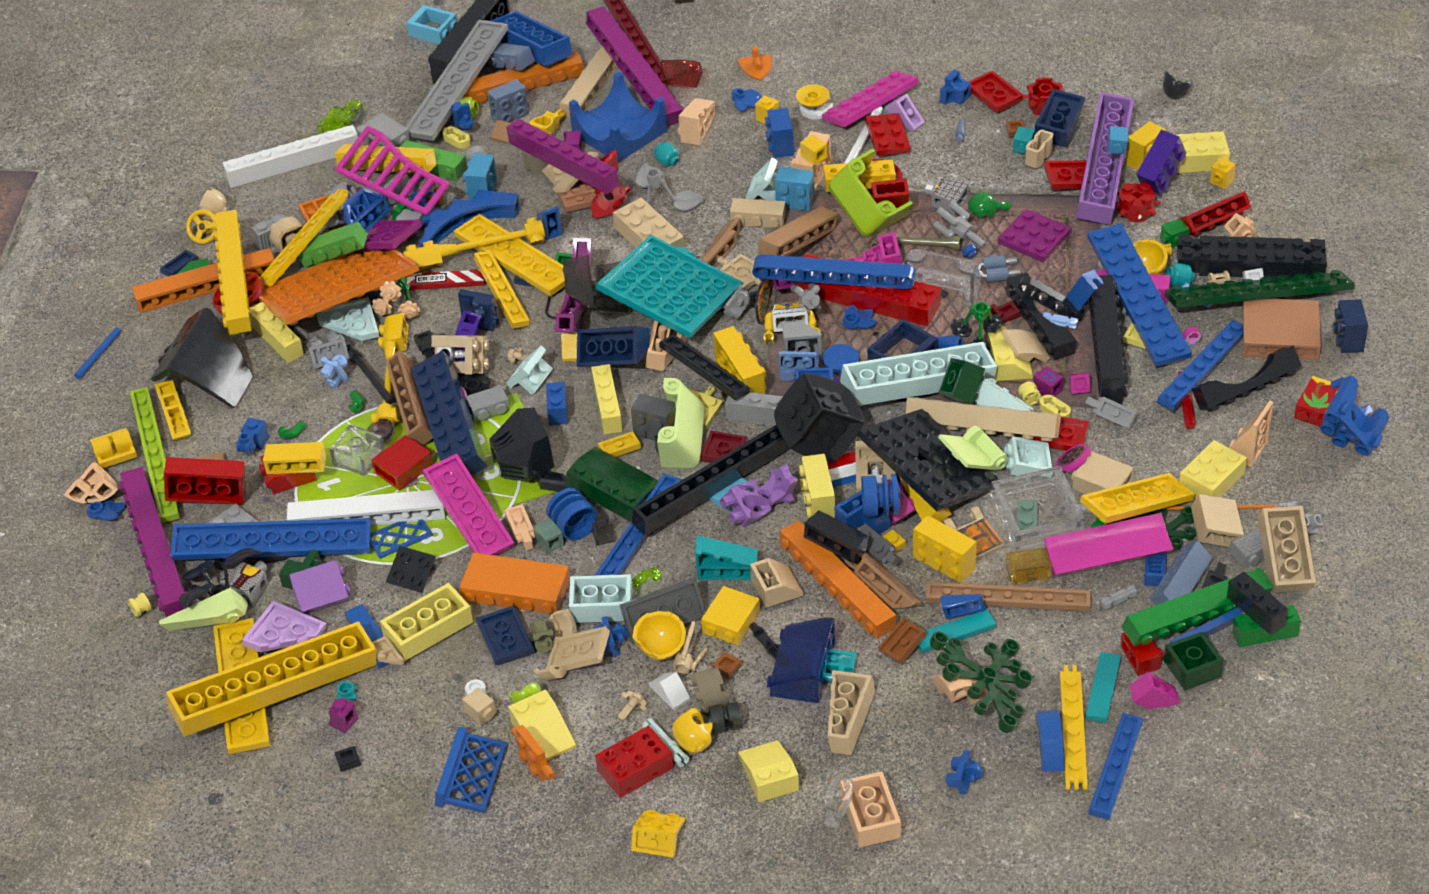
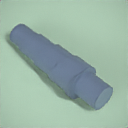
M963 119L958 121L955 132L956 142L961 143L965 138V121Z

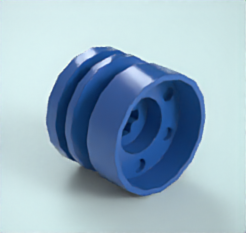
M896 474L890 475V483L888 484L886 475H882L881 484H877L875 475L862 476L861 491L864 517H877L881 507H883L885 516H889V507H892L893 516L899 515L901 492Z
M566 488L559 491L552 497L546 508V514L549 519L553 520L562 531V535L570 541L579 540L587 536L598 522L596 510L582 493L575 488Z

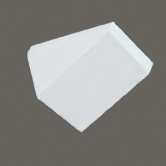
M677 672L664 673L649 683V686L673 710L690 701V696Z

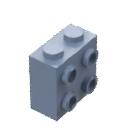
M517 79L487 91L491 118L495 122L497 120L510 122L528 114L527 89Z

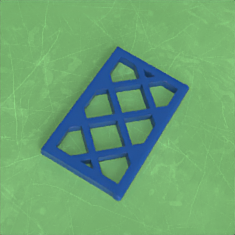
M423 519L418 520L416 525L407 524V521H401L371 533L370 545L378 557L382 559L397 552L399 546L409 547L433 536V533ZM400 526L398 533L388 532L390 529ZM404 528H413L412 535L402 534ZM418 529L426 531L425 534L416 536ZM378 534L382 535L380 541L372 540V537ZM386 535L396 537L393 543L383 541ZM400 538L409 539L407 542L397 544ZM381 546L391 547L382 553L380 551Z

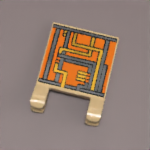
M978 506L970 508V518L973 522L956 529L951 518L943 520L945 525L977 541L976 559L1005 546L1002 539L983 517Z

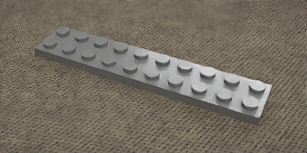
M485 20L477 21L405 127L409 131V137L434 141L453 112L451 105L458 101L460 102L509 29L506 23Z

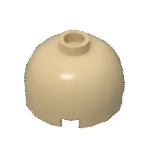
M209 187L210 190L207 189L199 204L201 209L211 211L214 215L215 213L228 211L225 196L220 191ZM198 215L201 220L213 222L207 215Z

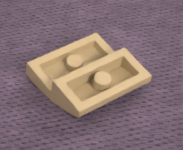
M1017 329L1003 330L1004 338L1017 357L1027 362H1030L1033 357L1045 363L1050 359V356L1035 334Z

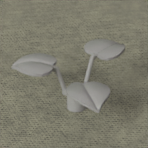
M646 163L643 164L637 174V185L641 188H648L646 201L648 204L650 203L651 188L659 189L661 185L664 186L671 199L675 201L674 207L680 211L691 210L704 200L702 195L691 191L679 192L674 197L665 183L664 173Z

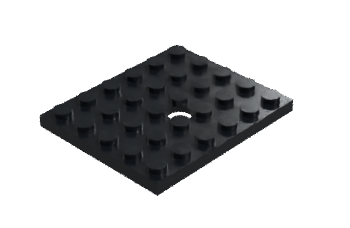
M923 409L860 429L857 434L874 453L936 512L994 490L1001 483L989 470L967 468L959 459L957 460L938 438L940 434H950ZM917 456H923L927 460L920 461Z

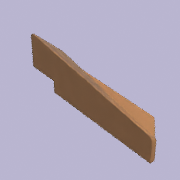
M735 218L722 226L701 258V261L716 268L719 264L717 263L718 257L722 256L725 258L737 245L736 236L740 233L739 218Z
M867 550L854 563L847 560L844 561L846 565L855 569L853 573L893 609L923 605L907 587Z

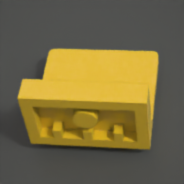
M655 810L643 811L633 825L631 851L673 858L676 853L677 834L684 825L685 818L679 817L675 813L666 815L660 814Z

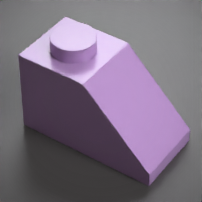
M907 93L885 107L889 114L899 113L903 127L911 131L925 122Z

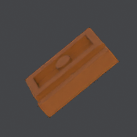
M903 617L877 648L881 653L886 654L887 657L902 665L927 636V633L924 629Z

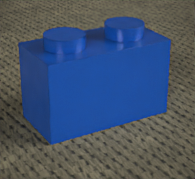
M565 382L546 383L549 426L568 424Z

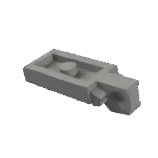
M1088 396L1085 402L1087 406L1093 408L1092 412L1097 416L1128 430L1131 429L1138 415L1137 411L1105 397H1099L1096 400Z

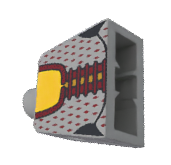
M258 561L254 566L241 563L228 574L229 587L246 599L248 605L253 608L268 586L265 573L267 570L266 564L262 561ZM224 578L220 580V584L225 587Z

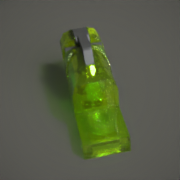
M352 99L342 108L333 106L317 125L319 134L356 124L364 112L362 102Z

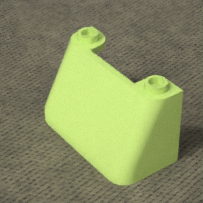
M664 378L663 388L666 393V399L675 402L676 416L674 427H664L658 433L657 444L661 467L694 468L700 462L705 415L704 404L680 380Z

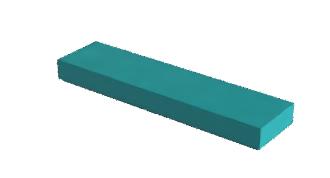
M987 609L925 630L927 636L917 647L921 653L933 650L930 646V638L936 631L946 634L949 639L947 644H949L953 638L963 640L996 629V622Z
M1100 652L1085 720L1107 723L1121 655Z

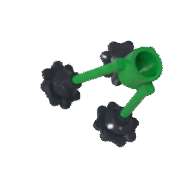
M977 302L975 305L970 306V311L965 319H954L950 327L954 335L969 337L972 329L968 320L973 314L974 318L979 321V330L976 339L968 344L983 342L987 350H990V343L985 342L982 336L983 329L986 333H996L997 330L1002 328L1003 319L1000 318L999 314H991L990 305H987L985 302Z

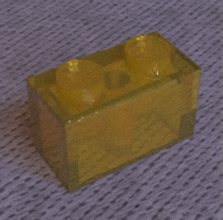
M1046 547L1006 553V568L1011 584L1051 578V562Z

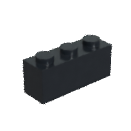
M820 510L805 522L804 538L851 563H854L867 550V535Z
M1242 572L1228 582L1227 598L1268 634L1271 635L1285 626L1288 608L1247 573Z

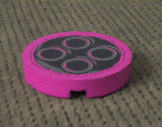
M1086 444L1073 446L1057 459L1055 468L1061 474L1064 471L1068 473L1078 469L1085 463V457L1087 455L1090 457V448Z

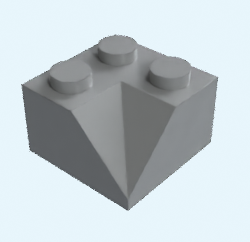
M801 321L782 323L783 351L817 352L819 362H822L821 332Z

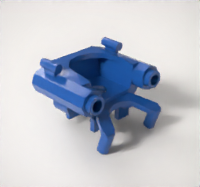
M1353 376L1341 377L1330 383L1332 389H1338L1324 413L1320 430L1327 435L1334 434L1332 442L1336 446L1344 448L1348 441L1355 444L1356 452L1368 456L1373 448L1377 449L1383 438L1381 433L1389 420L1388 412L1385 409L1379 408L1372 413L1371 417H1367L1366 415L1371 413L1373 408L1369 404L1359 407L1354 402L1357 396L1356 390L1359 386L1358 380Z

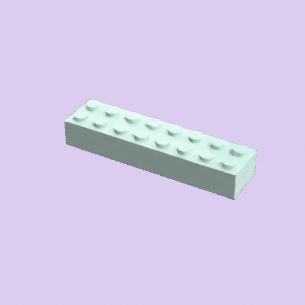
M979 342L843 364L840 382L851 391L860 406L938 393L951 358L965 360L985 368L984 379H995L997 365L985 344Z

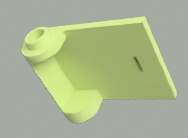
M973 426L968 429L963 437L941 434L938 436L952 452V455L957 460L959 459L967 468L1000 470L1007 464V455L979 426Z

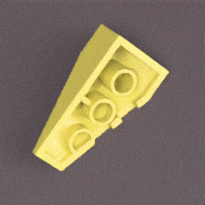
M1001 326L1002 328L997 330L996 333L987 332L988 342L991 347L990 354L997 365L995 380L1033 379L1030 362L1017 357L1004 338L1002 332L1007 330V328Z

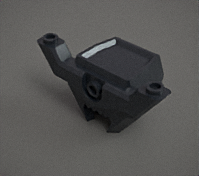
M518 408L489 439L491 456L494 464L496 462L499 464L500 477L527 482L536 480L540 489L559 492L568 488L565 486L566 477L564 473L551 471L555 467L548 434L539 414H537L535 408Z

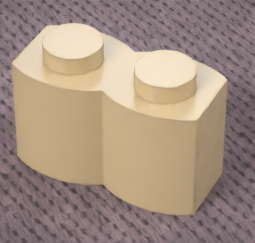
M1042 129L1035 134L1034 139L1026 145L1025 165L1036 169L1043 165L1044 159L1052 153L1053 133Z

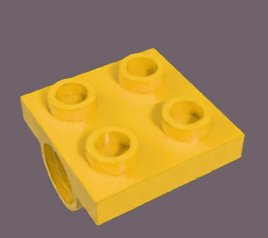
M126 428L90 439L98 464L102 468L137 457L130 434Z

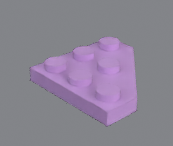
M272 601L242 639V645L258 652L290 647L320 636L326 629V623Z

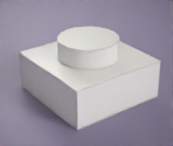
M1262 268L1243 271L1244 279L1260 280L1261 277H1264Z

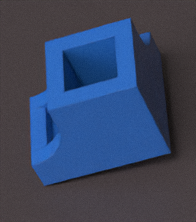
M953 70L945 77V85L940 89V103L946 105L954 102L962 105L971 96V83L961 77L960 71Z

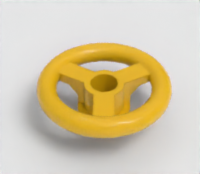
M205 209L197 210L189 216L186 222L187 234L195 243H210L215 239L213 222L201 220L198 215H207L212 221L216 220V216L211 211ZM193 220L196 222L198 229L196 236L191 229ZM212 232L208 238L201 239L203 234H210Z

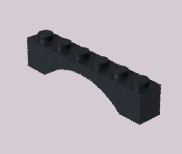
M1026 272L1007 278V286L1005 287L1007 296L1011 297L1016 307L1021 311L1023 319L1028 321L1031 330L1035 331L1038 340L1044 344L1047 353L1051 354L1054 360L1074 355L1076 340L1070 331L1046 319L1037 310L1033 299L1018 289L1021 279L1029 276V274Z
M1294 345L1287 346L1270 353L1260 370L1242 383L1229 384L1214 380L1205 382L1191 390L1199 410L1207 409L1212 411L1219 408L1218 404L1222 402L1227 404L1234 401L1233 397L1237 395L1243 397L1250 394L1249 390L1253 388L1258 390L1265 387V383L1268 381L1273 383L1281 379L1280 376L1284 374L1289 376L1296 373L1295 369L1302 365Z

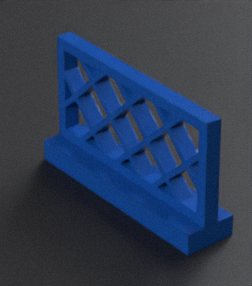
M458 726L436 790L435 806L443 807L444 804L485 813L507 742L466 733L467 728ZM468 742H476L480 747L471 750ZM497 747L501 749L500 752L491 755L488 748ZM484 751L487 758L478 761L475 754ZM471 757L474 764L465 767L462 760ZM491 762L494 769L486 772L482 765ZM478 767L482 774L473 778L469 771ZM465 773L469 780L460 784L456 777ZM486 779L489 785L481 789L476 782ZM472 784L476 791L467 795L463 788ZM458 790L463 795L459 799L450 798L451 793ZM480 795L483 799V804H475L471 799Z

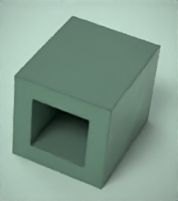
M551 518L533 526L535 540L547 554L564 546L562 531Z

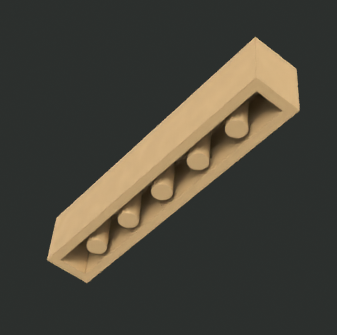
M603 46L596 51L595 56L589 61L580 77L575 80L574 85L568 90L565 98L561 100L560 109H563V112L566 114L565 117L570 118L569 102L573 99L578 102L582 111H587L618 68Z

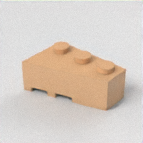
M695 98L679 115L678 135H680L682 143L701 144L715 116V101Z
M655 320L647 351L645 368L664 371L674 357L660 348L659 342L672 334L684 342L687 341L688 337Z

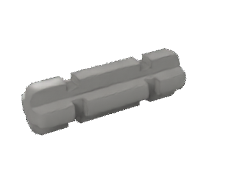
M1134 585L1125 587L1126 590L1121 589L1110 594L1109 597L1105 596L1100 599V606L1106 610L1111 608L1112 605L1115 606L1128 600V597L1133 598L1137 596V589Z

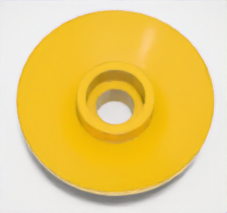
M816 84L803 86L796 93L797 101L807 107L821 106L830 98L829 90L824 86Z

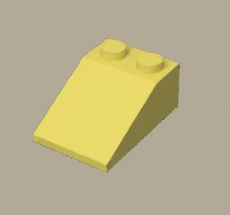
M546 689L508 706L512 725L514 727L524 725L544 750L546 761L576 748V744L555 702Z
M778 740L738 752L758 803L799 791V778L792 759Z

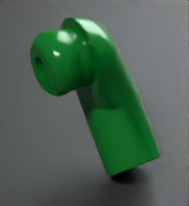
M354 390L349 395L353 400L351 401L353 404H349L348 407L351 412L358 413L364 406L365 400Z
M298 421L292 429L287 430L286 426H282L277 432L282 439L295 438L306 428L304 422Z

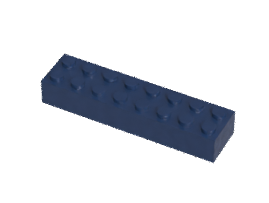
M442 350L415 365L411 370L440 461L458 454L472 476L488 466L454 363Z

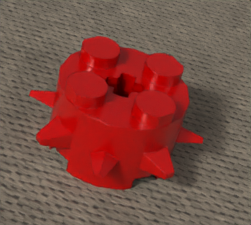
M1037 78L1035 83H1030L1026 86L1029 94L1022 96V98H1028V106L1032 113L1040 115L1052 90L1063 91V86L1060 82H1054L1053 78Z
M1125 183L1122 189L1117 192L1119 201L1115 202V205L1118 206L1119 215L1128 218L1129 222L1136 223L1146 221V218L1150 215H1156L1154 205L1161 204V202L1155 201V193L1148 183Z

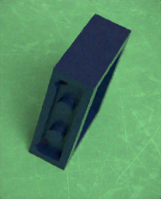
M902 319L867 348L868 360L888 357L884 354L903 338L918 345L911 353L938 349V338Z

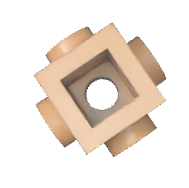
M1237 213L1224 225L1230 233V237H1252L1257 232L1253 226L1254 222L1246 216L1244 218Z

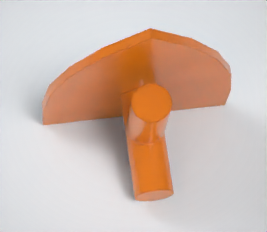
M752 47V57L738 58L741 69L750 77L760 81L767 76L772 67L771 55H759L758 47Z

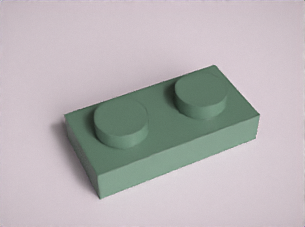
M1018 500L1017 534L1037 535L1038 500Z

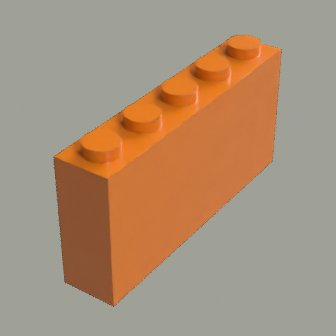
M473 552L459 587L460 595L469 603L473 602L506 608L514 605L515 609L553 614L560 610L570 582L569 566Z

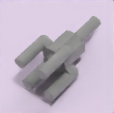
M954 201L949 203V207L960 215L958 217H953L942 207L937 209V213L949 223L950 229H947L938 221L933 223V227L947 238H953V236L958 235L964 241L971 239L981 248L986 246V242L973 233L975 228L967 222L970 214Z
M810 283L809 289L806 290L796 285L791 286V291L799 296V305L817 311L821 309L819 304L820 298L816 295L820 290L818 285Z

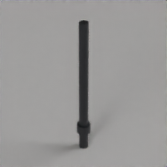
M347 345L349 358L352 362L359 366L385 402L392 404L393 398L362 360V355L359 351L355 350L352 345Z

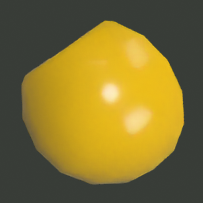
M1143 239L1133 244L1149 274L1160 275L1165 270L1168 254L1167 249L1162 243Z
M669 611L646 613L639 618L633 631V639L639 649L656 661L671 659L678 654L684 645L686 636L684 623L677 615Z

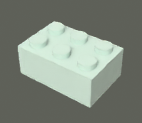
M631 574L570 577L569 611L573 615L575 623L602 622L601 618L605 616L608 617L609 622L624 621L619 604L632 600Z

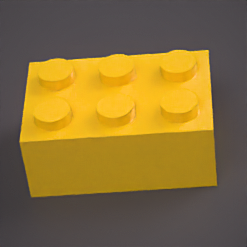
M928 515L913 528V557L918 561H922L960 583L976 569L977 541Z

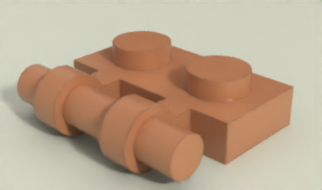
M582 184L577 188L569 189L565 193H558V196L561 198L565 212L591 207V201L596 194L593 193L595 190L592 186Z

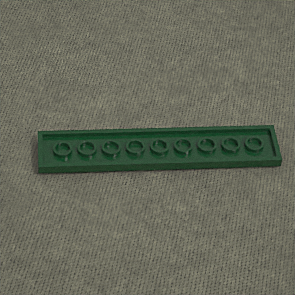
M1331 270L1330 273L1326 274L1323 272H1313L1310 275L1298 273L1290 277L1279 275L1277 278L1261 277L1260 280L1243 279L1241 282L1225 281L1221 284L1210 282L1202 286L1191 284L1189 287L1172 286L1171 289H1165V297L1176 308L1354 290L1355 282L1340 270Z

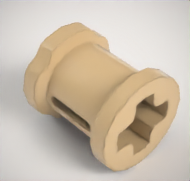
M1227 270L1219 274L1208 273V283L1215 282L1221 284L1225 281H1230V275Z

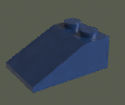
M1053 89L1035 123V134L1042 129L1053 133V144L1068 147L1075 132L1085 97Z

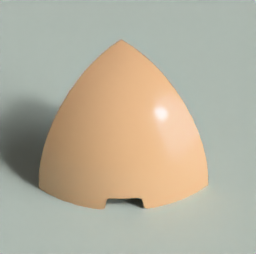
M93 462L82 476L73 482L64 493V496L79 503L101 502L111 497L119 487L102 467Z
M943 673L933 677V683L939 693H946L951 703L966 696L972 705L981 701L988 693L984 687L979 698L972 699L968 696L967 691L978 680L958 678L955 681L949 682L943 678Z

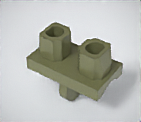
M545 619L530 623L533 634L528 636L530 641H535L536 650L541 653L550 651L553 643L549 636L554 635L553 630L547 629Z

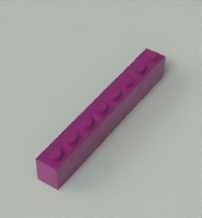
M519 118L506 127L509 143L606 194L619 186L617 169Z

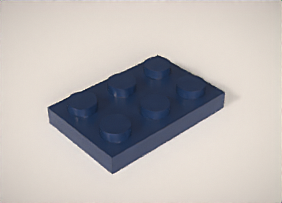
M514 605L476 618L477 626L495 666L534 653L532 643Z

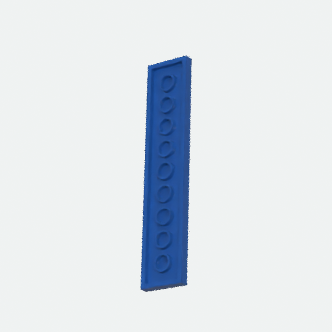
M1122 223L1088 232L1087 238L1106 274L1113 275V282H1117V295L1155 367L1190 358L1191 351Z
M371 519L174 524L171 558L173 560L227 558L244 548H253L261 553L250 557L307 556L311 549L318 551L319 555L370 554Z

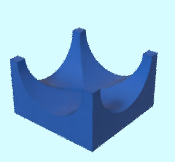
M619 71L614 74L610 93L597 108L591 111H582L576 100L573 99L569 102L572 131H581L582 141L604 155L615 149L618 163L667 132L665 99L661 97L655 99L652 109L643 107L631 95L626 86L623 73Z

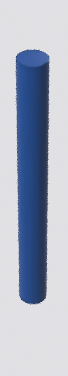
M115 327L74 374L77 379H80L116 339L121 333L120 328Z

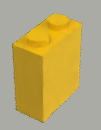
M723 586L701 619L702 633L739 646L750 629V624L755 621L760 613V598Z

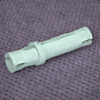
M652 718L647 719L650 725L644 721L642 728L649 725L672 751L673 760L679 767L684 766L681 761L685 764L689 762V757L680 749L679 744L676 741H672Z

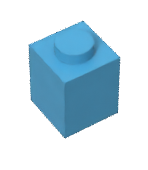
M1110 126L1107 137V153L1125 155L1128 143L1127 128Z

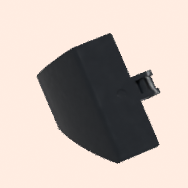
M203 308L186 320L173 343L165 348L164 355L159 358V366L151 380L155 382L169 374H173L202 389L227 406L234 408L253 375L224 326L209 308Z

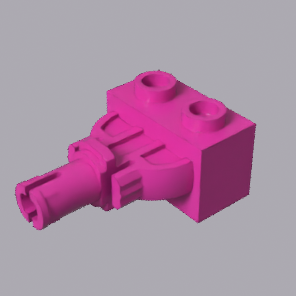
M896 233L878 236V245L873 246L868 251H864L861 254L862 256L846 260L902 264Z

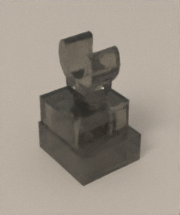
M604 512L602 519H598L595 514V522L591 524L596 546L615 542L611 524H608L609 518L607 513Z

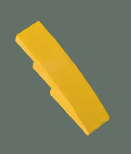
M173 379L155 384L173 441L191 436Z

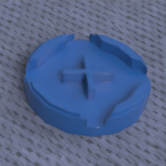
M838 344L824 351L822 362L825 368H832L834 374H841L843 364L860 362L858 351L854 347Z

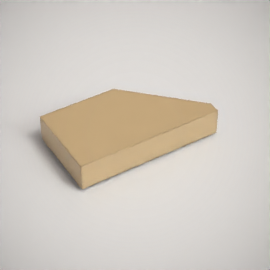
M387 635L372 642L376 648V659L378 662L398 665L405 664L403 657Z

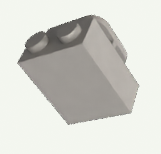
M383 113L356 129L358 137L367 126L383 132L395 147H400L405 140L410 141L408 129ZM369 134L362 145H369L375 136ZM380 141V143H379L377 146H385V145L383 144L382 141Z

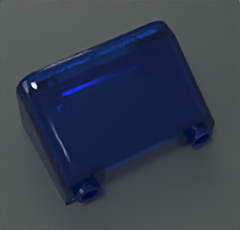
M830 617L788 624L785 626V629H781V643L772 675H768L767 688H770V697L820 703V686L823 684L825 664L829 649L834 648L835 619Z

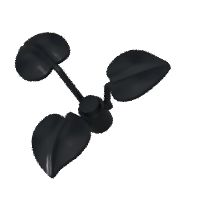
M244 548L226 558V562L223 563L225 587L222 584L214 586L206 571L214 567L212 561L203 562L186 572L182 576L185 581L203 574L209 584L195 586L182 593L179 597L181 605L187 609L195 599L206 592L213 596L230 588L227 567L252 555L261 554L260 551L253 548Z

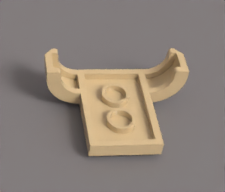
M568 609L556 611L549 617L555 628L554 643L546 669H534V672L542 680L550 681L562 678L567 670L602 662L610 633L606 626L577 633L574 617Z

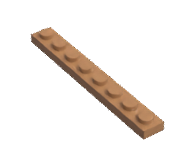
M927 582L926 603H941L940 596L981 594L985 606L1090 611V590Z

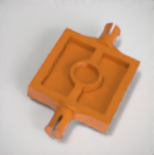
M524 725L513 727L511 733L515 736L516 744L519 747L517 754L520 760L528 764L531 774L537 776L541 782L546 779H553L556 774L547 763L544 750Z

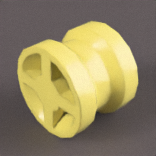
M1025 382L1019 387L1018 392L1026 404L1031 406L1040 401L1041 394L1034 382Z
M143 592L138 594L135 599L130 598L127 600L131 611L136 617L141 616L144 611L152 610L151 604Z

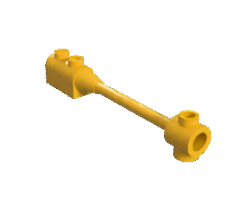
M532 217L526 220L527 223L524 224L523 230L457 245L434 244L433 241H427L423 243L424 247L416 248V245L405 247L406 251H403V255L418 265L419 271L440 267L443 265V258L467 249L526 236L527 241H530L531 245L539 244L544 241L545 232L542 221H537L536 217Z
M403 313L386 317L384 324L379 325V331L383 337L378 338V344L380 348H383L387 360L399 350H407L408 324ZM386 365L384 388L391 396L392 382ZM384 399L383 404L377 407L376 413L371 414L372 423L382 430L393 428L394 423L399 422L401 419L398 407L386 403Z

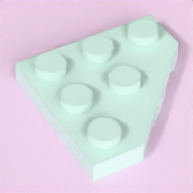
M369 297L348 301L341 305L337 304L328 311L316 313L319 325L360 341L380 337Z

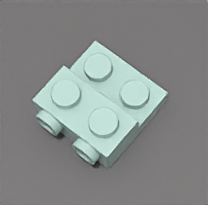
M1014 436L1011 437L1009 443H1006L1004 453L1008 455L1006 468L1010 469V475L1027 478L1030 477L1031 473L1051 475L1053 470L1048 443Z

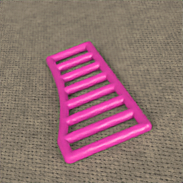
M370 126L363 130L335 168L337 173L423 215L429 214L449 187V182L411 162L399 152L383 132ZM369 134L375 136L351 170L345 169L344 167ZM380 141H382L385 147L362 177L357 175L356 173ZM391 152L394 157L374 183L369 181V178L387 154ZM401 161L404 164L403 168L387 189L382 187V183L397 163ZM410 169L416 172L400 195L393 192ZM421 177L428 179L412 201L406 199ZM434 183L440 185L425 207L418 205Z

